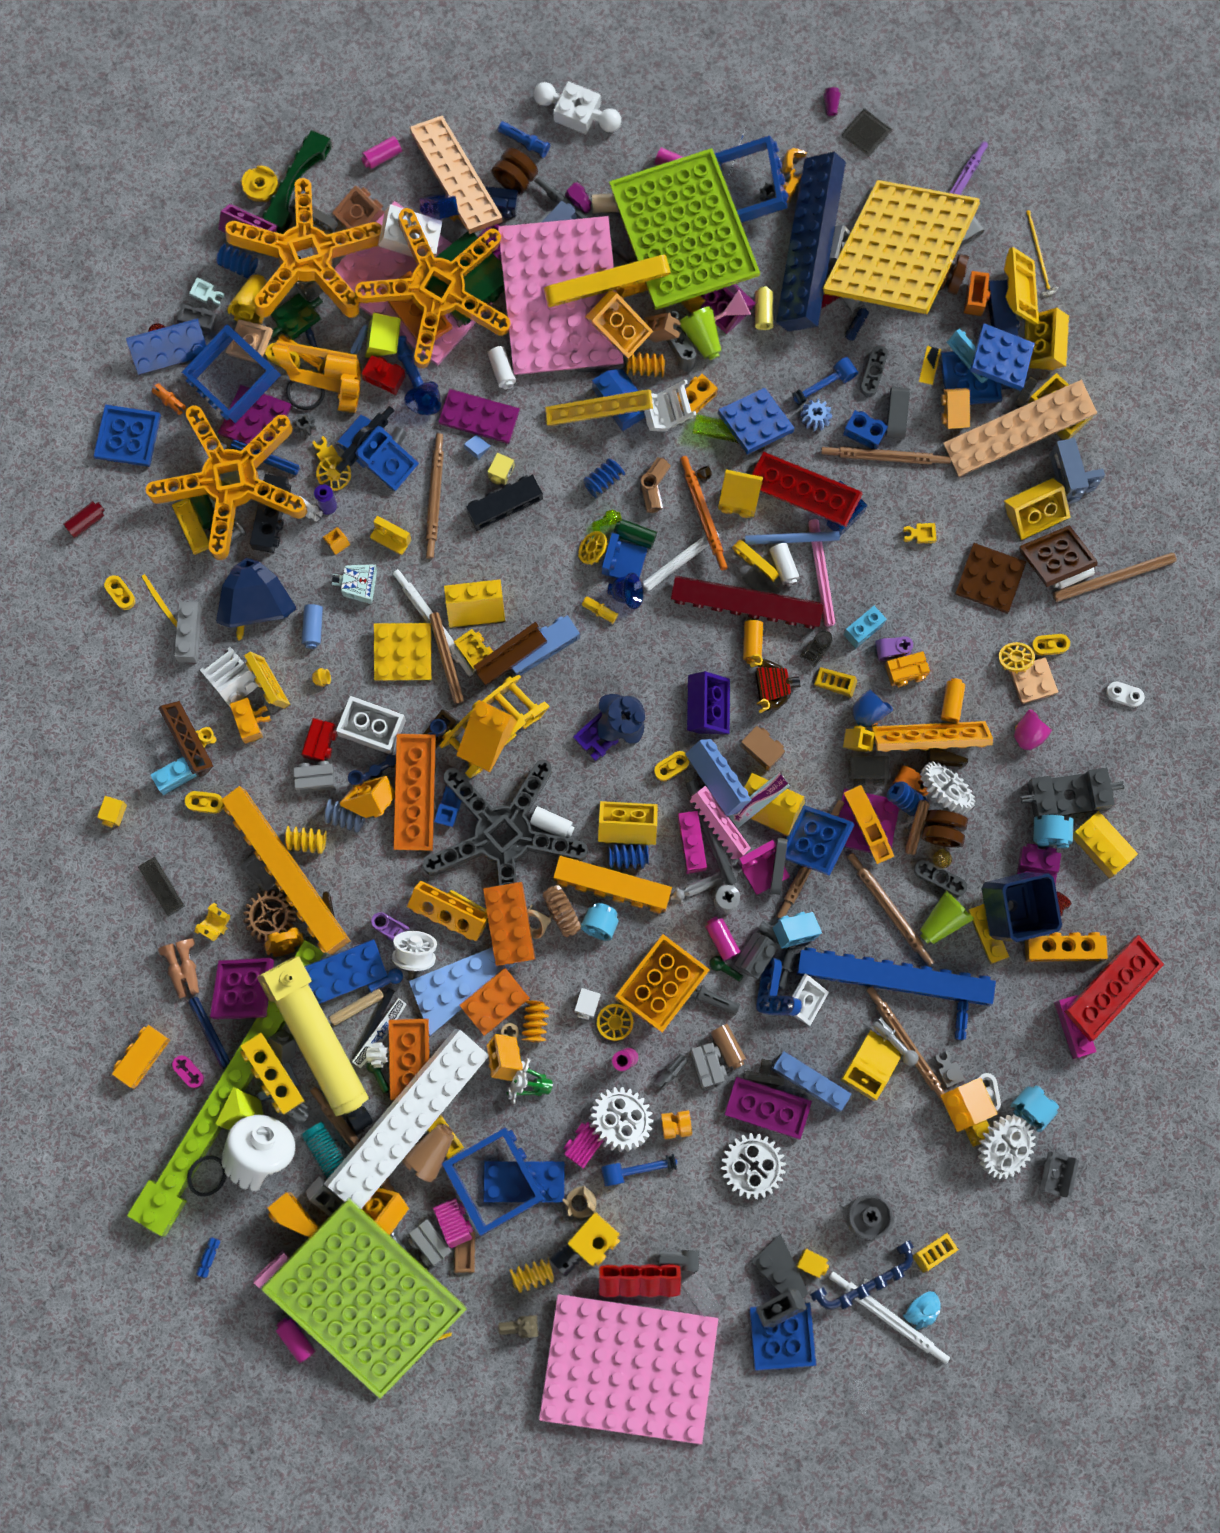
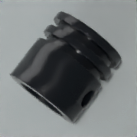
M567 1242L565 1247H561L562 1250L559 1249L549 1258L565 1277L576 1268V1264H580L579 1261H583Z

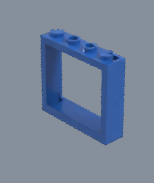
M770 135L714 153L723 175L721 164L766 149L768 150L777 198L736 210L741 223L787 209L786 201L788 200V194L783 187L786 182L783 173L781 174L780 168H782L781 159L777 156L779 148L777 141H773Z
M228 324L182 371L187 377L185 381L192 388L197 386L196 392L204 399L208 397L210 399L208 403L215 410L219 407L222 410L219 414L227 421L231 419L234 423L281 376L266 359ZM234 340L266 372L229 410L197 378Z
M506 1127L442 1163L480 1236L545 1200L544 1195L546 1192L541 1183L537 1184L534 1177L537 1175L531 1165L527 1166L524 1160L527 1158L522 1147L518 1149L515 1141H517L512 1129L508 1131ZM504 1137L536 1197L486 1225L454 1164Z

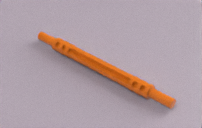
M682 456L680 460L685 471L684 476L713 555L716 556L720 570L724 571L728 568L723 556L724 550L695 471L692 470L688 457Z

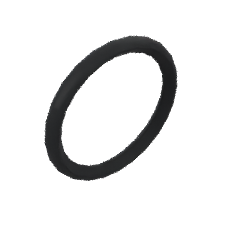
M290 380L286 388V396L292 406L300 410H311L321 404L325 396V389H321V396L315 404L311 406L296 404L290 397V388L295 381Z
M208 1155L201 1157L189 1169L187 1183L189 1189L195 1195L201 1197L211 1196L218 1192L225 1183L227 1175L223 1167L222 1180L212 1191L199 1192L194 1189L191 1182V1176L195 1167L202 1161L215 1160L222 1167V1160L217 1156Z

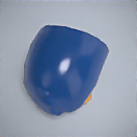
M870 689L863 693L855 702L853 717L858 725L865 727L876 726L879 721L893 711V707L889 703L883 702Z

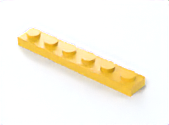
M647 389L545 407L548 426L650 410L653 409L651 390Z

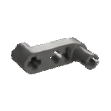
M673 310L671 312H668L671 314L672 317L678 320V312ZM673 324L674 330L680 333L679 338L666 341L679 360V369L690 372L695 365L696 352L682 329Z

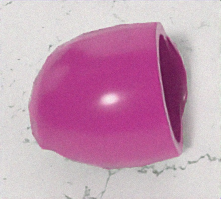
M1029 709L1018 725L1015 726L1014 738L1020 748L1032 750L1040 746L1049 737L1052 730L1039 719L1036 712Z

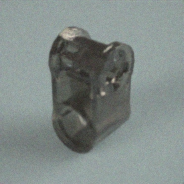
M825 630L818 632L799 657H804L815 668L831 646L833 639L831 633ZM824 637L828 640V643L825 645L821 644L818 639Z

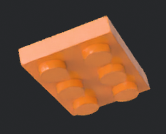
M503 968L459 1004V1006L483 1036H485L530 998L509 971Z

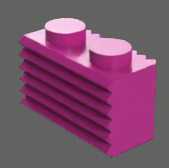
M589 1122L586 1124L581 1123L575 1132L578 1134L574 1141L570 1139L563 1148L566 1150L564 1155L582 1169H584L604 1141H598L599 1134L593 1135L596 1127H590L591 1123Z
M454 1198L433 1208L450 1248L472 1239L471 1232L474 1230L470 1221H465L463 1214H466V1210L462 1202L458 1203L457 1199Z

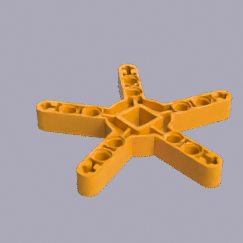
M300 178L295 182L296 226L287 230L284 234L237 221H230L226 224V240L229 244L279 258L280 267L255 297V312L259 317H268L297 281H315L345 316L353 318L359 314L360 302L356 300L354 291L331 266L332 259L378 246L382 228L381 224L372 222L326 235L322 230L313 227L311 182L306 178ZM312 248L313 256L302 259L298 258L297 251Z
M410 208L402 209L399 213L398 223L417 264L412 277L359 282L355 287L356 300L360 303L413 300L415 305L423 311L414 354V364L420 369L429 366L439 317L449 314L454 310L499 336L507 334L511 325L510 319L464 291V277L498 248L501 240L500 232L496 229L487 230L452 261L444 258H435L414 211ZM405 216L407 217V219L410 218V227H409V228H408V226H409L408 221H407L406 219H404ZM417 233L419 238L412 239L410 234ZM489 237L491 239L495 238V242L492 240L488 243ZM480 248L483 254H476L474 249ZM425 250L427 255L420 256L417 251ZM467 260L470 265L462 266L460 261ZM433 276L449 285L442 298L425 289ZM398 286H402L405 292L398 293L395 289ZM384 288L387 292L382 295L377 292V289ZM362 289L365 291L366 295H362ZM472 303L474 305V309H467L465 307V304ZM487 312L490 318L483 319L481 313ZM431 319L435 324L428 326L425 324V321ZM503 322L505 325L502 328H499V324ZM423 337H428L431 340V342L429 344H424L421 341V339ZM422 350L426 351L423 362L420 361Z
M195 405L190 406L186 410V417L209 457L203 465L202 472L152 481L147 484L145 489L149 499L155 504L208 494L215 502L209 550L216 560H224L228 557L236 507L247 503L250 499L297 519L303 518L307 514L306 504L301 497L260 480L256 470L292 433V425L289 418L285 415L276 416L242 451L234 449L224 450L202 409ZM196 415L198 416V418H199V420H200L198 423L196 422V420H195V418H194V416H196ZM203 430H208L206 434H200ZM268 437H274L273 440L266 441ZM212 445H217L215 449L209 450ZM255 450H261L260 453L256 455L252 454ZM239 471L240 483L222 486L220 474ZM192 483H197L194 488H189ZM178 486L176 491L171 492L173 487ZM263 490H267L268 493L266 495H260ZM279 498H285L282 503H277ZM229 511L226 516H220L222 512ZM220 529H226L223 534H217Z

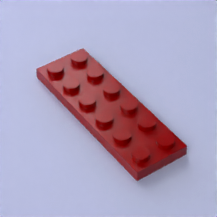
M764 451L752 475L763 477L760 492L844 527L847 526L863 495L857 489Z
M1137 935L1064 1012L1089 1042L1094 1041L1162 968L1164 963L1140 935Z

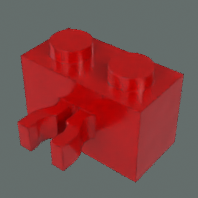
M371 355L361 373L363 381L394 395L398 393L406 378L405 370L400 365H392L383 357H375Z

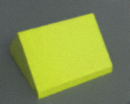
M378 313L372 314L368 327L366 358H370L371 355L377 357L397 353L400 318Z
M233 1087L215 1124L230 1131L235 1123L245 1117L263 1115L261 1100Z

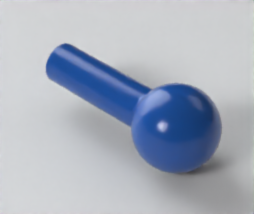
M394 968L389 971L387 977L368 985V989L370 992H373L390 983L398 984L403 980V973L400 969Z

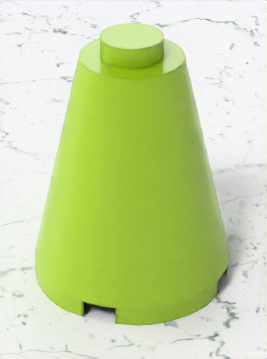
M711 307L699 309L693 312V315L686 316L679 321L681 329L705 359L709 358L711 361L720 356L721 346Z
M946 891L921 927L920 931L922 934L920 936L927 944L930 942L935 944L970 923L974 918Z

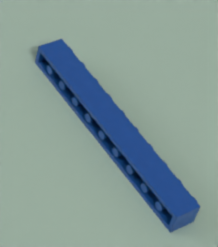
M808 947L799 952L796 973L799 976L807 974L811 978L867 987L873 986L874 988L991 1006L994 1002L996 981L991 980L989 976L979 975V978L971 977L970 973L960 972L957 975L952 974L951 970L940 969V972L932 971V967L921 966V969L913 968V964L909 963L894 965V962L890 960L876 962L871 957L857 959L855 955L843 954V956H838L833 951L819 953L816 952V949Z

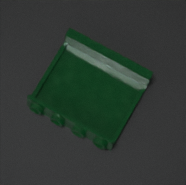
M467 231L435 258H444L449 261L454 260L478 239L475 233L469 234ZM480 248L474 249L476 254H483ZM491 253L464 277V291L487 305L490 302H495L500 297V294L505 291L502 262ZM467 260L460 261L462 266L470 265ZM433 276L426 289L442 298L449 285ZM472 303L465 304V307L467 309H474V305ZM456 310L450 313L457 321L459 327L463 324H469L472 320Z

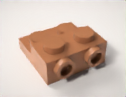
M355 185L332 213L350 229L376 222L385 212L382 210L383 205L377 199L373 201L369 197L371 193L365 187L359 188Z

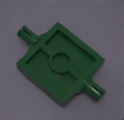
M298 293L274 310L270 315L276 322L277 327L272 329L271 337L274 338L282 332L288 335L291 340H294L321 320L315 308L323 303L322 299L318 296L309 302Z

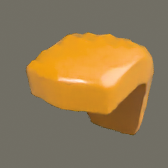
M796 148L789 149L783 158V173L791 172L793 158L805 157L807 152Z

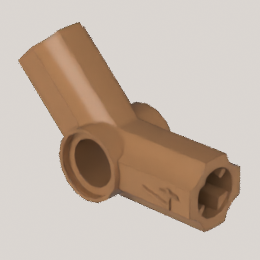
M657 457L647 473L641 478L640 489L643 493L647 513H655L663 509L658 485L671 468V465L663 458ZM652 482L654 485L648 487L644 483Z

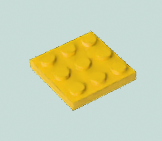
M374 623V681L432 680L431 623Z

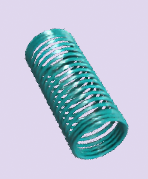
M320 1122L303 1132L301 1136L306 1145H308V1148H310L309 1151H312L311 1154L317 1160L316 1163H319L318 1166H321L320 1169H323L322 1172L326 1179H328L336 1169L331 1172L329 1171L339 1166L343 1162V1157H340L341 1153L338 1154L339 1150L336 1151L338 1147L334 1148L336 1144L332 1145L335 1141L330 1142L333 1138H330L331 1135H328L329 1132H326L327 1129H324L323 1122Z

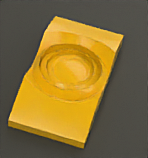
M1011 247L1009 248L1004 266V271L1009 277L1008 290L1005 297L1014 313L1036 326L1039 324L1035 262L1016 248Z

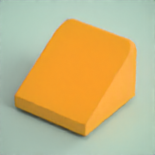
M338 527L322 537L335 555L350 545L347 537Z

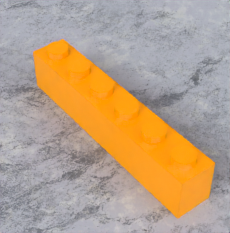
M559 856L553 880L559 886L568 887V885H571L577 891L584 893L587 890L594 892L593 895L605 898V895L613 897V901L619 903L628 901L631 902L633 907H649L651 912L661 914V911L666 912L672 887L564 856Z

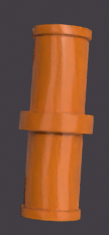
M160 383L154 385L160 391L153 387L152 393L160 398L165 406H169L178 415L183 413L178 407L184 411L186 410V405L181 403L173 392H168Z

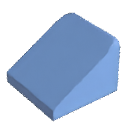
M475 435L464 444L465 450L478 460L491 447L478 435Z

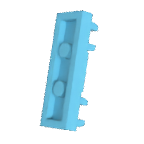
M959 329L950 337L947 344L970 369L976 346L972 343V339L966 337V332H962ZM973 373L981 383L988 379Z

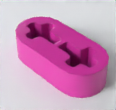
M181 1055L173 1060L172 1066L174 1071L189 1087L199 1088L204 1084L205 1078L203 1073L188 1057ZM179 1060H186L185 1066L188 1068L187 1071L183 1068H177ZM190 1072L195 1076H200L198 1078V1084H191L192 1078L189 1076Z

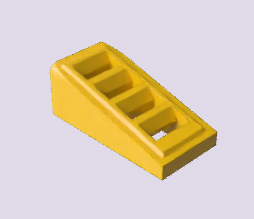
M820 667L814 685L852 698L858 680L855 676ZM828 674L826 682L822 683L824 675ZM832 676H834L835 679L833 685H829ZM839 679H842L841 686L837 687ZM847 681L850 682L848 689H845Z
M946 1233L915 1253L913 1258L922 1273H925L957 1252L958 1248L949 1234ZM943 1240L949 1248V1252H947L944 1246L942 1245L941 1242ZM936 1245L938 1246V1248L940 1249L941 1253L943 1254L942 1256H940V1254L938 1253V1251L936 1250V1248H935L934 1246H936ZM928 1250H931L932 1254H933L934 1257L936 1258L935 1261L932 1259V1257H931L930 1254L928 1253Z

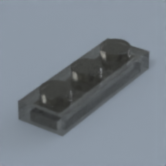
M155 856L138 866L168 917L185 907Z

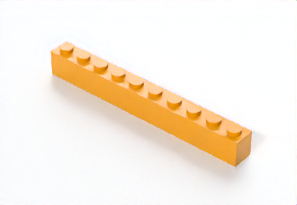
M238 786L222 798L224 811L235 819L233 824L239 831L242 830L245 836L243 838L249 846L253 845L255 856L260 861H264L266 864L264 868L270 876L273 875L277 880L275 885L280 891L284 890L287 895L285 899L292 907L295 906L298 918L302 922L305 921L309 926L306 928L313 938L316 937L319 943L317 945L323 953L327 952L333 955L348 944L351 940L248 792L241 786Z

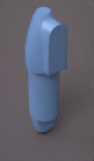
M366 325L360 329L351 348V354L356 355L360 351L368 330Z

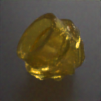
M944 848L938 850L932 856L934 864L940 868H947L952 863L951 853Z

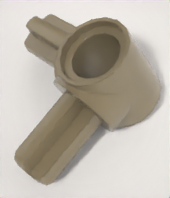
M537 1315L520 1316L518 1321L500 1322L498 1325L499 1334H519L520 1338L538 1337Z

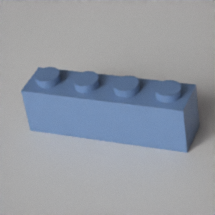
M568 615L564 618L562 616L557 618L548 628L545 626L539 630L547 640V643L511 668L515 676L518 674L521 676L580 639V633Z
M711 739L699 740L685 754L726 816L738 814L752 801L748 791L741 785L737 775L731 770L727 760L720 754L717 745Z
M784 1051L771 1069L838 1112L843 1110L852 1095Z

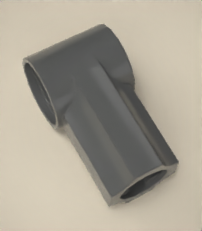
M660 1251L659 1266L672 1264L680 1266L681 1271H699V1251Z

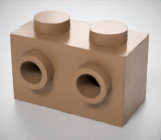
M756 726L743 739L740 747L769 771L784 755V746L778 740L774 741L771 739L766 729Z

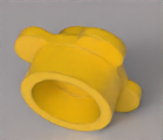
M210 727L201 728L199 731H196L204 747L216 742V737Z

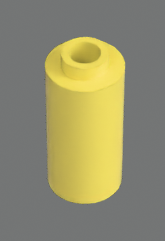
M760 287L755 291V328L758 330H769L773 328V291L768 287Z

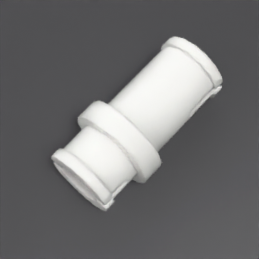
M299 496L306 504V517L318 521L320 518L316 514L321 517L323 512L318 509V506L310 504L302 496Z

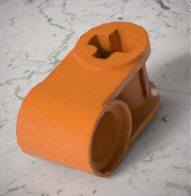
M902 765L893 784L903 781L918 793L920 792L922 796H926L929 793L926 791L927 787L920 789V785L924 783L921 780L922 776L920 773L908 766Z

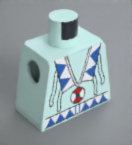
M347 565L344 568V575L333 574L332 585L342 586L341 592L345 597L372 604L377 575L376 565Z

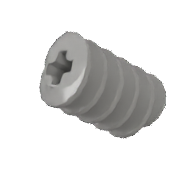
M731 885L720 887L714 898L716 910L723 915L733 913L740 902V893Z

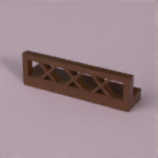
M534 622L473 666L474 672L485 686H488L547 643V640L539 631L538 624Z
M177 701L161 705L158 709L192 774L198 773L199 777L206 775L214 766L181 702Z

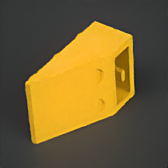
M870 1030L840 1081L870 1100L876 1101L890 1079L902 1054L888 1040L883 1041V1037Z

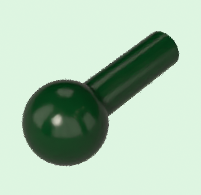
M714 956L710 959L709 965L712 970L722 971L738 982L743 979L744 975L726 965L722 957Z
M367 1062L366 1069L369 1073L374 1074L383 1094L389 1092L390 1088L381 1072L382 1067L374 1068V1065Z

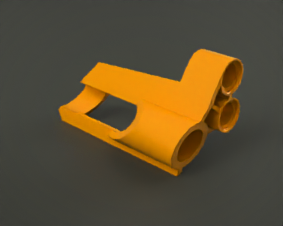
M279 340L275 342L272 347L274 356L280 366L286 370L291 381L339 393V406L337 410L356 413L361 383V367L357 355ZM290 351L320 356L326 359L324 373L298 369L291 359Z

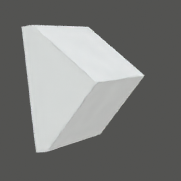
M804 974L791 997L800 999L802 1003L800 1013L793 1017L811 1026L829 992L807 974Z

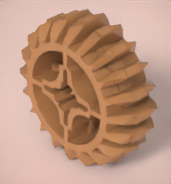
M556 885L544 891L543 898L562 935L568 937L580 931V922L562 888Z
M265 890L264 897L257 893L258 900L250 899L253 903L252 906L246 904V908L250 911H245L243 914L249 918L243 921L245 924H249L246 930H252L250 935L252 937L257 935L258 941H261L264 937V942L268 941V935L278 932L280 934L287 932L288 927L294 928L290 921L295 922L297 920L291 916L296 914V910L291 909L292 906L285 897L283 898L282 892L276 896V891L272 890L269 896V893ZM266 902H278L282 907L271 909ZM261 906L262 914L255 921L256 911ZM266 909H267L271 914L274 913V915H272V918H273L272 920H273L274 924L267 918V917H268V915H267L268 913H267ZM285 912V920L279 927L278 918ZM270 924L274 931H262L258 929V926Z

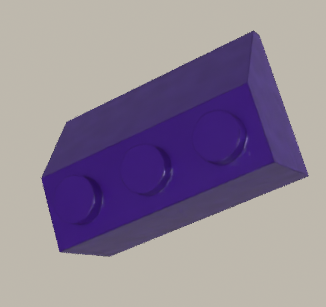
M706 671L688 675L687 731L698 734H730V679Z

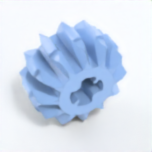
M819 398L816 400V403L810 400L809 405L804 404L801 411L802 423H807V429L813 426V431H816L817 427L823 430L824 425L828 426L829 420L832 419L831 407H826V401L821 404Z

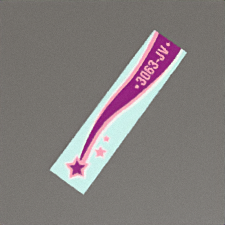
M779 772L750 796L752 801L738 814L728 816L739 828L790 787V785Z

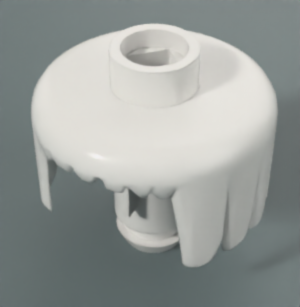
M253 1115L239 1120L231 1128L222 1153V1167L225 1169V1174L228 1177L231 1175V1181L234 1184H237L239 1180V1187L247 1189L250 1184L251 1191H258L268 1174L273 1175L290 1164L295 1153L294 1137L282 1122L269 1116Z

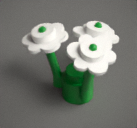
M526 1058L524 1062L521 1061L523 1065L522 1071H517L516 1076H514L511 1082V1087L507 1089V1098L511 1100V1104H515L516 1095L542 1096V1094L549 1095L552 1090L551 1079H547L545 1074H540L528 1068L529 1058ZM525 1072L538 1077V1079L535 1078L533 1082L527 1081ZM531 1086L535 1091H523V1088Z

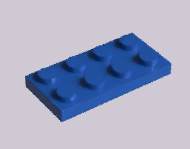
M198 319L126 338L138 374L193 360L207 346Z
M374 939L304 966L312 980L308 984L319 1004L388 976Z
M517 1161L484 1162V1202H527L536 1197ZM525 1161L527 1166L531 1165L537 1175L534 1177L537 1184L541 1183L544 1187L546 1194L544 1195L545 1200L542 1202H563L565 1162Z

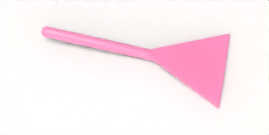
M738 290L725 311L714 317L715 321L725 315H751L740 290Z

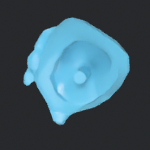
M932 1291L924 1293L911 1303L906 1314L903 1315L904 1319L916 1325L915 1330L933 1324L940 1312L939 1297Z

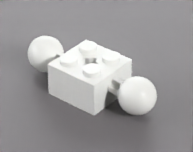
M569 81L561 95L556 93L555 88L547 82L539 83L534 88L533 97L539 105L548 106L552 103L556 104L553 111L554 122L583 134H587L593 120L598 121L601 129L606 132H614L621 125V116L616 110H599L601 105V94Z

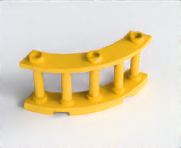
M519 674L513 678L511 676L508 677L500 687L482 700L489 705L497 700L516 719L517 724L505 746L516 737L515 733L520 728L526 729L538 721L550 707L545 701L539 705L534 704L517 687L516 683L521 678ZM511 690L529 709L528 713L525 715L520 714L502 695ZM477 702L473 704L472 710L452 731L449 730L443 735L442 738L444 740L439 745L441 748L451 744L458 751L460 742L456 738L466 729L469 717ZM469 763V769L465 774L472 778L481 773L483 769Z

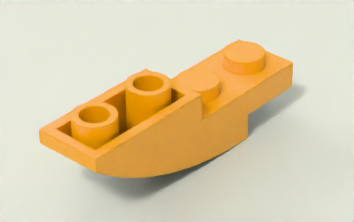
M862 785L844 792L845 798L876 864L894 857L886 834Z

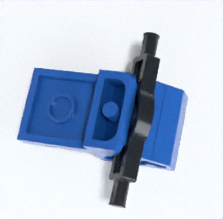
M388 406L382 414L378 413L372 421L362 414L359 415L338 439L336 444L345 452L341 455L342 461L335 467L337 472L341 474L347 466L351 467L357 462L363 468L367 467L395 492L419 463L384 430L389 423L387 419L394 412L392 407Z

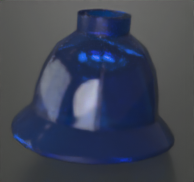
M433 381L420 384L417 388L409 390L405 395L406 406L417 414L433 415L441 409L440 392L438 385Z
M629 573L627 576L620 577L613 584L608 585L607 593L612 595L616 601L626 604L631 609L639 608L643 601V587L635 573Z

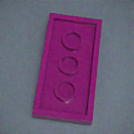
M449 389L439 424L510 444L520 408Z
M736 1077L724 1115L801 1140L812 1101Z

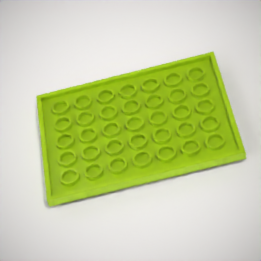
M712 148L609 181L637 261L659 255H666L671 274L645 282L655 310L760 276L758 265Z
M350 1198L325 1221L261 1288L263 1292L380 1399L467 1310L465 1305Z

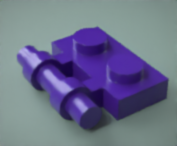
M601 711L573 736V739L586 752L591 747L595 750L590 755L594 761L600 756L603 757L612 745L615 746L619 742L618 740L605 741L601 746L597 743L601 739L598 737L597 731L598 721L602 717Z

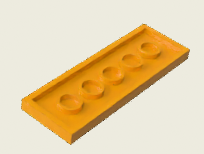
M986 721L872 726V732H875L874 741L877 750L883 752L891 750L909 751L910 749L928 750L929 748L947 749L949 747L967 748L969 746L986 747L993 745V737Z

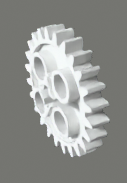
M929 762L921 770L920 775L922 776L921 780L924 782L923 786L928 788L926 791L932 793L931 797L936 798L937 803L941 802L944 808L948 807L951 812L954 810L955 813L960 812L963 815L964 813L967 814L975 806V796L971 794L972 790L967 788L969 785L964 784V779L959 778L957 773L954 774L951 768L947 769L945 765L941 766L940 763Z
M614 1087L611 1092L607 1089L604 1095L601 1093L598 1099L593 1102L594 1106L590 1111L594 1114H591L589 1119L594 1120L590 1127H596L593 1135H600L598 1141L605 1140L604 1147L611 1144L612 1151L617 1146L619 1152L624 1147L629 1152L631 1148L637 1149L650 1136L648 1133L653 1128L649 1125L653 1123V1120L648 1119L652 1115V1112L646 1111L649 1105L642 1104L645 1099H637L639 1093H636L634 1096L631 1095V1089L625 1093L623 1087L619 1091ZM614 1103L619 1104L621 1109L616 1108ZM631 1114L637 1117V1121L631 1117ZM605 1118L609 1119L612 1125L607 1124ZM621 1130H625L628 1136L623 1135Z
M1007 1115L1006 1119L1000 1117L999 1123L993 1121V1128L988 1126L989 1133H983L985 1140L980 1141L983 1147L978 1148V1151L982 1153L978 1156L982 1160L979 1164L984 1167V1171L998 1179H1001V1177L1007 1179L1008 1175L1014 1177V1171L1020 1173V1167H1026L1025 1160H1031L1028 1155L1034 1153L1031 1147L1035 1146L1032 1140L1036 1136L1032 1134L1034 1129L1030 1128L1031 1124L1016 1115L1012 1117Z
M752 1133L749 1134V1139L742 1135L741 1142L738 1139H734L736 1145H728L731 1149L730 1152L724 1151V1154L728 1157L727 1159H721L722 1162L726 1163V1166L721 1167V1170H726L727 1173L722 1177H729L730 1180L726 1185H734L732 1192L739 1189V1196L745 1192L746 1199H749L751 1194L757 1199L758 1193H760L765 1198V1191L772 1194V1186L777 1189L779 1188L776 1181H783L779 1175L786 1173V1171L781 1169V1166L786 1165V1163L780 1162L784 1155H778L777 1152L781 1149L780 1147L773 1148L775 1141L770 1144L767 1143V1136L761 1140L760 1134L757 1135L756 1139L753 1138ZM750 1146L757 1149V1156L754 1158L749 1157L747 1154V1149ZM743 1154L751 1163L756 1161L758 1163L756 1167L767 1175V1179L763 1178L756 1170L750 1171V1165L739 1155ZM764 1160L772 1162L773 1167L770 1171L763 1169L762 1163ZM738 1161L742 1162L745 1166L742 1173L734 1170V1164ZM752 1175H757L760 1179V1183L756 1187L752 1186L749 1182V1178Z

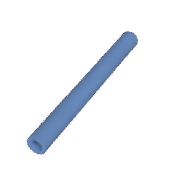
M839 531L747 535L745 536V541L747 545L840 541Z

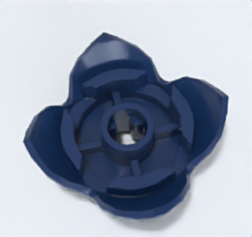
M618 694L602 696L598 705L599 710L602 712V717L598 721L597 726L598 737L607 741L624 739L629 744L638 743L644 733L645 710L642 703L633 696H621ZM622 714L626 716V719L622 720Z

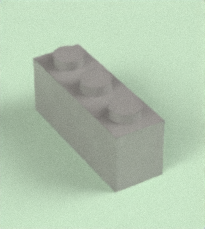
M179 601L174 654L178 662H198L202 608L198 602Z

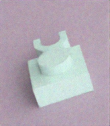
M198 277L189 293L190 296L204 303H207L208 299H210L218 306H220V301H217L215 298L217 296L224 298V293L213 291L214 285Z

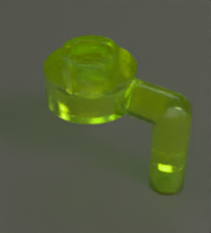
M616 510L605 512L602 519L592 522L593 532H601L600 527L615 525L617 521L621 522V513Z

